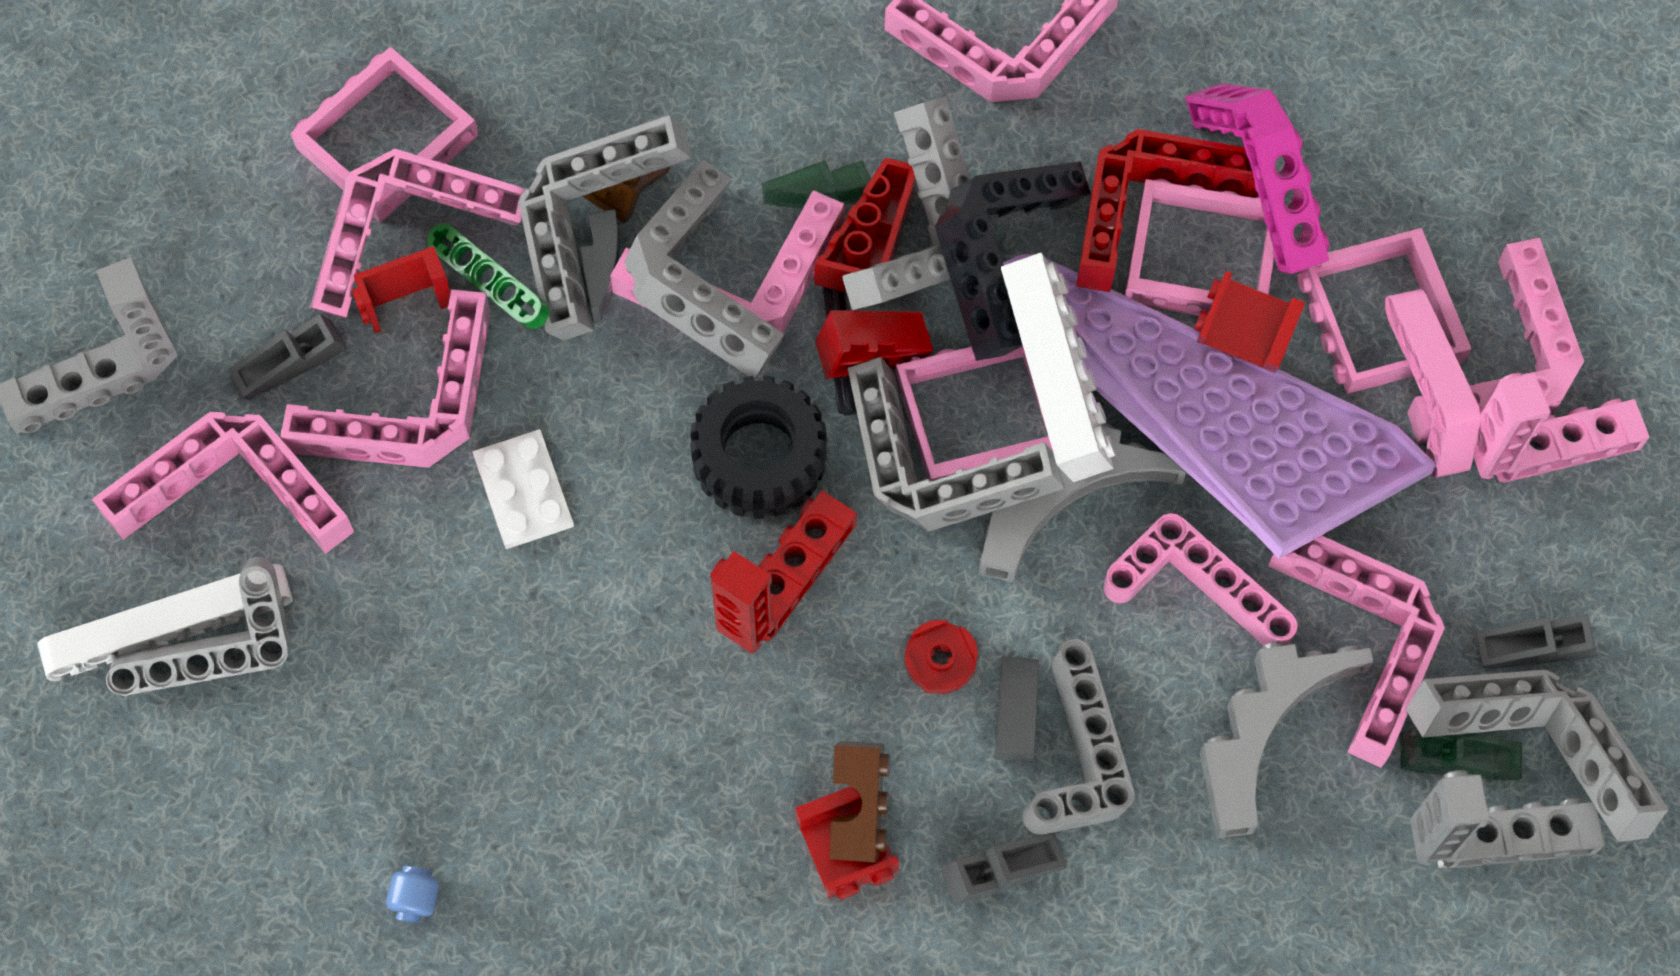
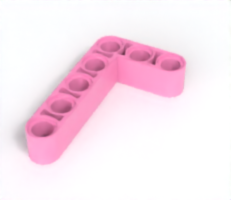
M1418 289L1387 296L1385 299V311L1388 321L1432 415L1426 447V455L1436 464L1431 476L1438 478L1469 471L1481 425L1480 409L1424 290Z
M1169 513L1161 516L1107 571L1103 589L1107 598L1115 603H1125L1131 600L1170 562L1262 645L1271 642L1290 645L1297 631V621L1292 613L1178 514ZM1171 530L1177 534L1178 538L1173 540L1167 539L1161 532ZM1139 554H1148L1153 558L1154 562L1150 564L1142 563L1137 556ZM1199 554L1204 558L1205 562L1200 564L1194 563L1189 559L1188 555ZM1219 577L1226 578L1231 582L1232 586L1228 588L1221 587L1216 583L1215 579ZM1123 578L1128 581L1130 586L1119 588L1115 586L1112 580ZM1246 601L1253 602L1258 606L1259 611L1250 612L1244 608L1242 603ZM1277 625L1282 627L1287 635L1276 636L1270 630V626Z

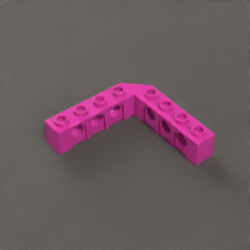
M1220 83L1186 95L1185 99L1194 128L1203 129L1207 127L1211 132L1221 130L1222 134L1233 132L1234 136L1242 137L1256 183L1255 188L1258 191L1264 212L1265 224H1267L1278 270L1294 274L1329 261L1327 253L1330 247L1326 233L1321 230L1318 219L1321 214L1320 206L1316 198L1312 196L1309 183L1312 181L1311 173L1308 166L1303 163L1300 153L1303 146L1302 140L1273 92L1268 89ZM1283 156L1284 167L1277 173L1275 169L1276 160ZM1291 189L1294 195L1293 201L1290 205L1286 206L1284 197ZM1301 223L1303 228L1302 234L1295 240L1293 235L1294 228L1297 224Z

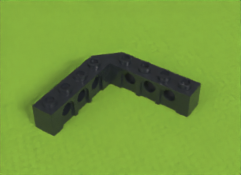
M1081 161L976 175L951 190L947 199V208L944 214L939 216L935 230L976 361L1004 356L1023 346L1001 266H1004L989 216L998 214L999 217H1005L1012 212L1023 210L1026 214L1044 207H1050L1051 210L1068 207L1088 196L1091 192Z

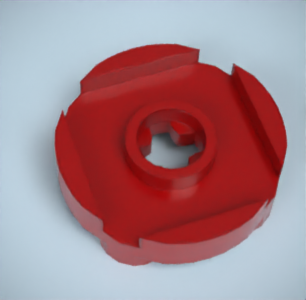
M933 620L919 626L911 635L905 650V668L911 680L925 692L931 694L955 692L964 687L975 674L978 649L974 638L965 628L948 624L949 621ZM936 649H940L942 653H950L951 657L947 659V664L940 665L939 662L934 663L932 661L935 657Z

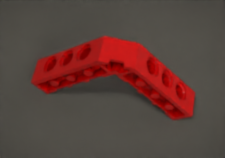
M1137 129L1126 135V139L1114 146L1110 144L1099 150L1076 287L1110 293L1116 269L1117 248L1122 231V218L1127 200L1126 192L1129 181L1145 183L1146 179H1164L1171 184L1182 186L1198 185L1205 190L1217 192L1232 191L1240 196L1257 198L1259 194L1255 188L1256 183L1245 148Z
M822 490L815 499L810 497L805 502L799 513L801 516L794 527L789 525L784 530L779 539V544H781L774 554L768 553L761 561L759 567L733 551L727 560L720 559L710 574V578H712L711 590L713 593L716 630L751 654L759 650L762 640L769 642L774 638L857 525V513ZM812 529H820L825 535L814 539L809 537L807 532ZM797 556L802 558L804 563L793 567L788 565L786 561L790 557ZM770 585H780L784 590L777 595H772Z

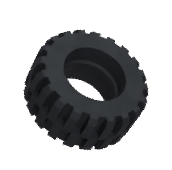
M753 376L743 377V383L735 385V382L732 380L723 384L722 393L714 390L707 397V406L700 405L695 414L696 422L692 423L690 431L693 471L696 480L701 481V489L707 497L714 495L716 505L724 510L729 504L733 506V514L744 517L745 511H752L754 519H765L764 512L773 510L775 517L785 514L786 505L791 504L793 509H796L803 504L804 494L811 496L817 489V479L821 480L825 472L827 432L825 423L821 421V412L818 406L815 404L810 405V396L803 390L795 393L794 384L783 380L781 384H777L774 381V377L763 376V381H754ZM764 423L784 431L792 440L793 449L782 463L773 468L750 470L737 465L726 455L725 444L735 431L744 426Z

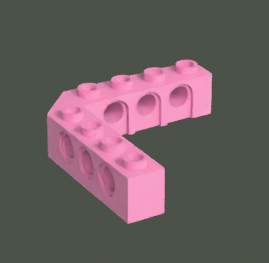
M893 0L885 8V30L990 103L1038 98L1113 13L1117 8L1118 0H1065L1061 11L1049 24L1046 22L1042 26L1039 36L1029 47L1025 45L1014 59L998 48L994 50L975 37V32L972 30L966 31L950 20L947 13L944 11L942 13L938 12L922 0Z
M393 149L351 171L346 179L309 309L340 318L347 317L352 300L351 290L355 281L353 275L357 274L361 268V256L366 240L372 230L370 229L376 205L380 202L384 186L514 226L521 222L522 217L518 201L525 188L398 149Z
M814 190L812 191L752 302L720 288L717 289L784 333L814 278L815 262L821 254H824L831 238L836 231H839L844 222V203ZM626 247L610 275L613 293L642 305L636 301L633 291L635 283L632 274L627 272L624 261L630 251Z
M1535 238L1507 244L1498 260V264L1504 280L1508 279L1515 299L1513 303L1514 309L1519 311L1526 330L1524 333L1525 341L1529 340L1536 359V372L1522 374V376L1532 373L1536 374L1551 412L1550 415H1553L1583 365L1584 359L1541 239ZM1501 379L1469 385L1478 403L1480 414L1483 412ZM1422 395L1414 398L1407 412L1417 444L1428 441L1432 415Z
M451 289L448 305L450 314L448 332L443 334L442 341L445 349L442 366H438L437 369L439 383L436 399H432L429 418L407 416V419L380 417L379 413H372L371 416L346 414L344 410L336 409V412L309 410L308 406L287 404L280 436L281 440L296 455L431 467L470 439L491 313L487 294Z
M1513 373L1500 380L1481 413V425L1473 458L1481 478L1491 479L1494 475H1497L1499 482L1505 483L1641 450L1650 436L1635 399L1624 402L1621 399H1613L1602 404L1599 408L1588 410L1587 407H1580L1572 410L1566 416L1555 418L1554 415H1550L1551 412L1536 374L1532 373L1522 376L1521 373ZM1596 426L1606 428L1609 434L1600 432ZM1563 434L1573 436L1576 442L1566 440ZM1529 442L1538 443L1543 450L1534 449Z
M209 412L92 499L104 518L124 540L235 456L241 454L325 554L354 533L348 516L261 415L245 414V417L226 416L225 413Z
M1321 535L1280 559L1273 554L1268 567L1401 626L1398 637L1347 751L1349 754L1382 768L1393 750L1408 715L1406 708L1424 678L1445 627L1439 614L1435 613L1429 599L1430 593L1423 580Z

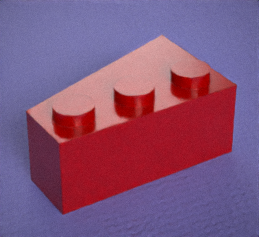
M831 310L815 340L825 379L849 376V367L880 357L891 369H896L898 364L911 362V357L927 358L933 351L922 312Z

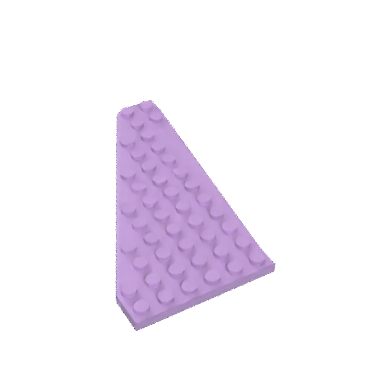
M1019 255L1003 262V264L1007 265L1032 255ZM1055 263L1058 273L1063 274L1068 286L1069 293L1064 294L1068 306L1072 305L1076 314L1078 325L1073 326L1077 338L1081 337L1085 345L1087 358L1082 360L1086 369L1091 370L1097 387L1096 391L1254 532L1278 559L1429 476L1434 471L1436 464L1397 425L1278 369L1276 373H1273L1198 343L1196 341L1200 332L1194 330V328L1112 289L1109 293L1076 287L1078 273Z

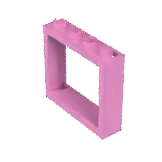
M391 47L384 53L376 55L369 63V66L358 75L349 78L339 92L333 97L326 98L316 112L309 118L301 120L296 125L294 131L291 132L296 149L342 190H344L346 179L350 172L319 146L315 140L394 71L454 122L417 154L418 156L447 164L479 136L475 119ZM384 186L380 202L376 205L373 217L381 223L405 202L411 194Z
M1146 179L1141 198L1125 296L1147 307L1196 316H1199L1202 310L1209 312L1213 302L1212 299L1207 298L1209 290L1139 278L1152 202L1265 222L1260 198L1240 196L1232 191L1217 192L1205 190L1198 185L1182 186L1171 184L1164 179ZM1268 227L1266 228L1257 286L1258 291L1269 294L1274 261V249Z
M1422 228L1328 252L1329 261L1302 270L1297 274L1299 289L1302 293L1308 294L1311 302L1309 304L1310 317L1313 323H1319L1322 330L1321 344L1326 354L1331 353L1335 363L1333 365L1334 378L1337 384H1343L1346 394L1413 377L1407 360L1356 373L1319 277L1406 255L1418 285L1426 293L1458 363H1464L1472 350Z
M970 345L968 348L959 350L944 349L937 352L935 356L923 359L911 357V362L896 365V382L926 480L929 479L932 482L956 474L955 470L961 468L966 471L990 463V459L996 457L998 460L1025 452L1024 448L1043 442L1052 450L1049 436L935 464L911 388V384L1023 357L1042 415L1023 346L1004 356L976 361Z

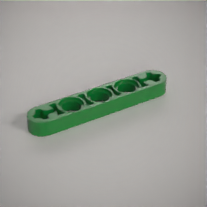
M440 223L431 229L427 238L428 246H434L440 258L480 291L486 293L491 300L514 319L529 329L540 328L546 323L549 318V306L533 291L451 225ZM445 236L455 244L451 249L442 243ZM472 250L473 255L470 262L460 266L461 256L466 251ZM494 268L492 279L487 283H482V274L487 269ZM510 286H515L516 292L514 297L508 301H503L505 290ZM525 302L535 310L532 316L521 308Z

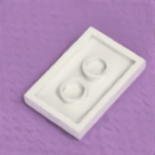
M540 429L472 451L505 549L574 527Z

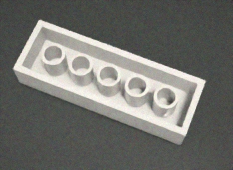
M1042 253L1001 266L1057 466L1072 482L1114 469L1111 457L1116 456L1115 448L1111 437L1105 435L1101 424L1106 423V417L1100 402L1096 403L1092 391L1097 390L1091 370L1086 369L1082 360L1087 358V352L1082 338H1077L1073 326L1078 325V321L1072 305L1068 306L1064 296L1069 291L1063 274L1058 273L1055 263H1049Z

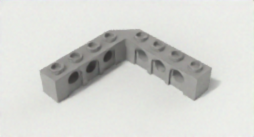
M946 97L894 112L899 132L903 134L910 159H908L909 166L912 165L919 188L918 197L922 199L929 222L927 227L933 246L842 276L852 310L883 303L950 279L935 225L939 216L944 214L947 208V199L951 190L968 181L970 177Z
M671 115L541 160L535 171L538 173L529 190H524L518 203L538 296L549 306V318L544 324L546 333L560 340H565L595 331L566 201L692 159L685 126Z
M703 160L637 234L624 262L627 272L632 274L635 283L633 291L637 302L747 376H753L755 380L771 360L785 334L670 257L673 253L677 254L689 234L694 235L705 215L710 216L717 208L732 180Z
M132 257L96 270L109 306L123 329L124 336L111 340V343L85 353H77V356L54 365H46L43 369L17 379L12 378L0 383V402L7 421L16 434L21 432L33 433L39 430L42 424L54 419H69L76 414L77 410L88 406L99 407L105 405L110 401L111 397L121 393H136L144 387V384L154 381L178 356L165 321ZM116 370L112 376L102 378L106 372ZM82 383L78 389L69 391L72 385ZM48 396L43 403L35 404L40 397Z
M881 357L848 368L874 496L888 510L929 532L1064 489L1060 468L1056 464L1054 453L1045 442L1024 448L1025 452L998 460L997 457L990 459V463L966 471L962 468L955 470L956 474L932 482L929 479L918 482L894 371Z
M1546 669L1423 679L1406 708L1422 738L1545 727L1617 842L1648 839L1669 810L1595 696L1580 687L1576 692L1558 683L1559 676Z
M1467 771L1446 773L1444 778H1441L1410 818L1418 864L1429 865L1437 861L1438 867L1444 869L1595 855L1604 847L1598 812L1593 802L1583 803L1582 799L1574 798L1561 801L1559 806L1546 807L1545 802H1533L1523 805V809L1509 810L1507 805L1487 808L1481 774L1468 776ZM1550 822L1561 824L1564 828L1565 836L1555 834L1550 827ZM1513 825H1520L1525 828L1528 833V839L1517 837L1513 831ZM1479 828L1486 830L1490 834V843L1483 842L1477 837V830Z

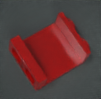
M434 246L353 275L358 288L351 291L364 325L371 323L375 333L381 332V328L373 307L431 286L440 309H444L449 305L451 294L449 285Z
M1225 271L1222 280L1214 279L1207 298L1213 300L1209 312L1202 310L1194 328V330L1200 332L1196 342L1276 373L1305 302L1292 297L1288 303L1231 280L1232 273Z
M852 786L795 808V818L828 898L838 896L839 900L857 894L860 891L858 887L873 882L874 886L887 883L895 877L893 873L899 870L897 856H892L888 844L886 851L880 852L876 862L830 859L831 821L836 816H855L862 809V798L859 792Z

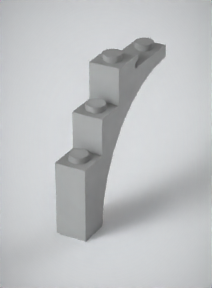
M1107 423L1101 424L1105 435L1111 437L1115 448L1116 456L1111 457L1114 469L1076 482H1072L1060 469L1064 485L1063 490L993 511L978 575L1014 583L1021 559L1035 535L1056 513L1076 499L1100 488L1125 482L1162 481L1183 484L1186 471L1164 451L1160 453L1147 450L1146 447L1137 443L1120 444L1122 430L1114 429L1112 425Z
M1271 642L1263 645L1262 649L1258 650L1254 661L1261 692H1257L1254 688L1237 691L1234 696H1231L1227 709L1234 739L1230 740L1229 736L1210 738L1207 740V743L1203 744L1199 753L1217 839L1253 834L1256 830L1258 817L1255 794L1258 766L1265 744L1275 726L1294 705L1313 691L1341 678L1367 673L1374 662L1371 648L1359 649L1358 646H1346L1338 649L1337 653L1323 654L1322 651L1317 650L1306 652L1301 655V658H1298L1295 644L1284 645L1278 642Z

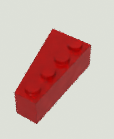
M884 158L864 188L863 195L857 204L852 206L847 214V219L839 231H836L831 238L828 248L815 262L814 285L847 293L842 276L894 260L917 187L912 165L909 166V163Z

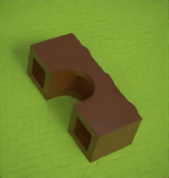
M839 741L834 746L833 784H846L854 787L862 798V809L855 816H836L831 821L830 859L876 862L880 852L886 851L887 829H881V816L888 813L889 793L883 791V776L889 777L890 754H884L885 744Z

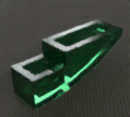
M826 160L762 183V198L765 204L804 208L814 190L842 202L844 205L859 201L871 177L863 160L830 171Z
M1414 727L1401 733V769L1445 775L1453 771H1467L1468 776L1481 774L1482 779L1519 780L1522 779V743L1477 733L1422 738L1418 729Z

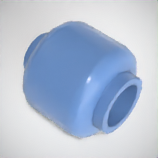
M403 866L402 871L392 874L386 906L389 910L397 913L396 920L419 924L420 917H429L434 913L439 882L436 878L432 877L433 871L419 867Z

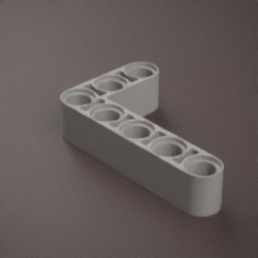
M254 557L244 564L241 571L239 588L249 631L119 655L113 660L106 675V684L109 690L119 696H127L281 666L288 656L290 635L273 564L266 558ZM252 571H260L266 576L267 581L262 584L252 583L247 574ZM260 606H267L273 610L275 615L272 618L263 619L256 614L255 609ZM268 641H275L281 645L282 650L278 653H269L264 649L263 644ZM230 648L241 649L245 654V658L233 660L227 655L226 651ZM202 655L209 664L204 667H197L191 663L190 657ZM165 662L172 671L167 674H161L154 669L153 663ZM126 668L133 673L134 679L130 681L122 680L118 677L116 670Z
M1071 639L1062 645L1053 658L1052 671L1085 783L1043 791L1033 798L1024 810L1023 822L1030 832L1037 835L1113 821L1126 811L1133 803L1135 797L1132 781L1092 650L1086 642L1080 639ZM1065 656L1074 657L1079 666L1070 664ZM1075 689L1084 691L1088 695L1089 700L1081 699ZM1086 724L1094 725L1098 729L1099 735L1088 731ZM1096 758L1104 759L1108 763L1110 770L1101 768ZM1107 793L1115 794L1120 801V805L1111 803ZM1072 800L1080 801L1084 805L1086 812L1077 811L1072 805ZM1036 807L1045 808L1049 812L1051 819L1042 818L1038 814Z

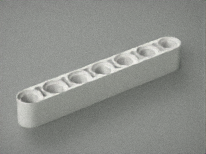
M273 564L283 606H287L293 601L285 571L281 564ZM252 571L247 574L252 583L262 584L267 581L266 576L260 571ZM240 574L44 637L37 644L46 679L58 681L62 679V675L68 673L73 676L98 668L97 664L105 661L106 664H110L117 656L124 653L168 645V641L177 638L180 641L204 633L203 629L213 627L214 630L238 622L240 617L246 616L239 588ZM260 606L255 611L257 615L272 611V609L267 606Z

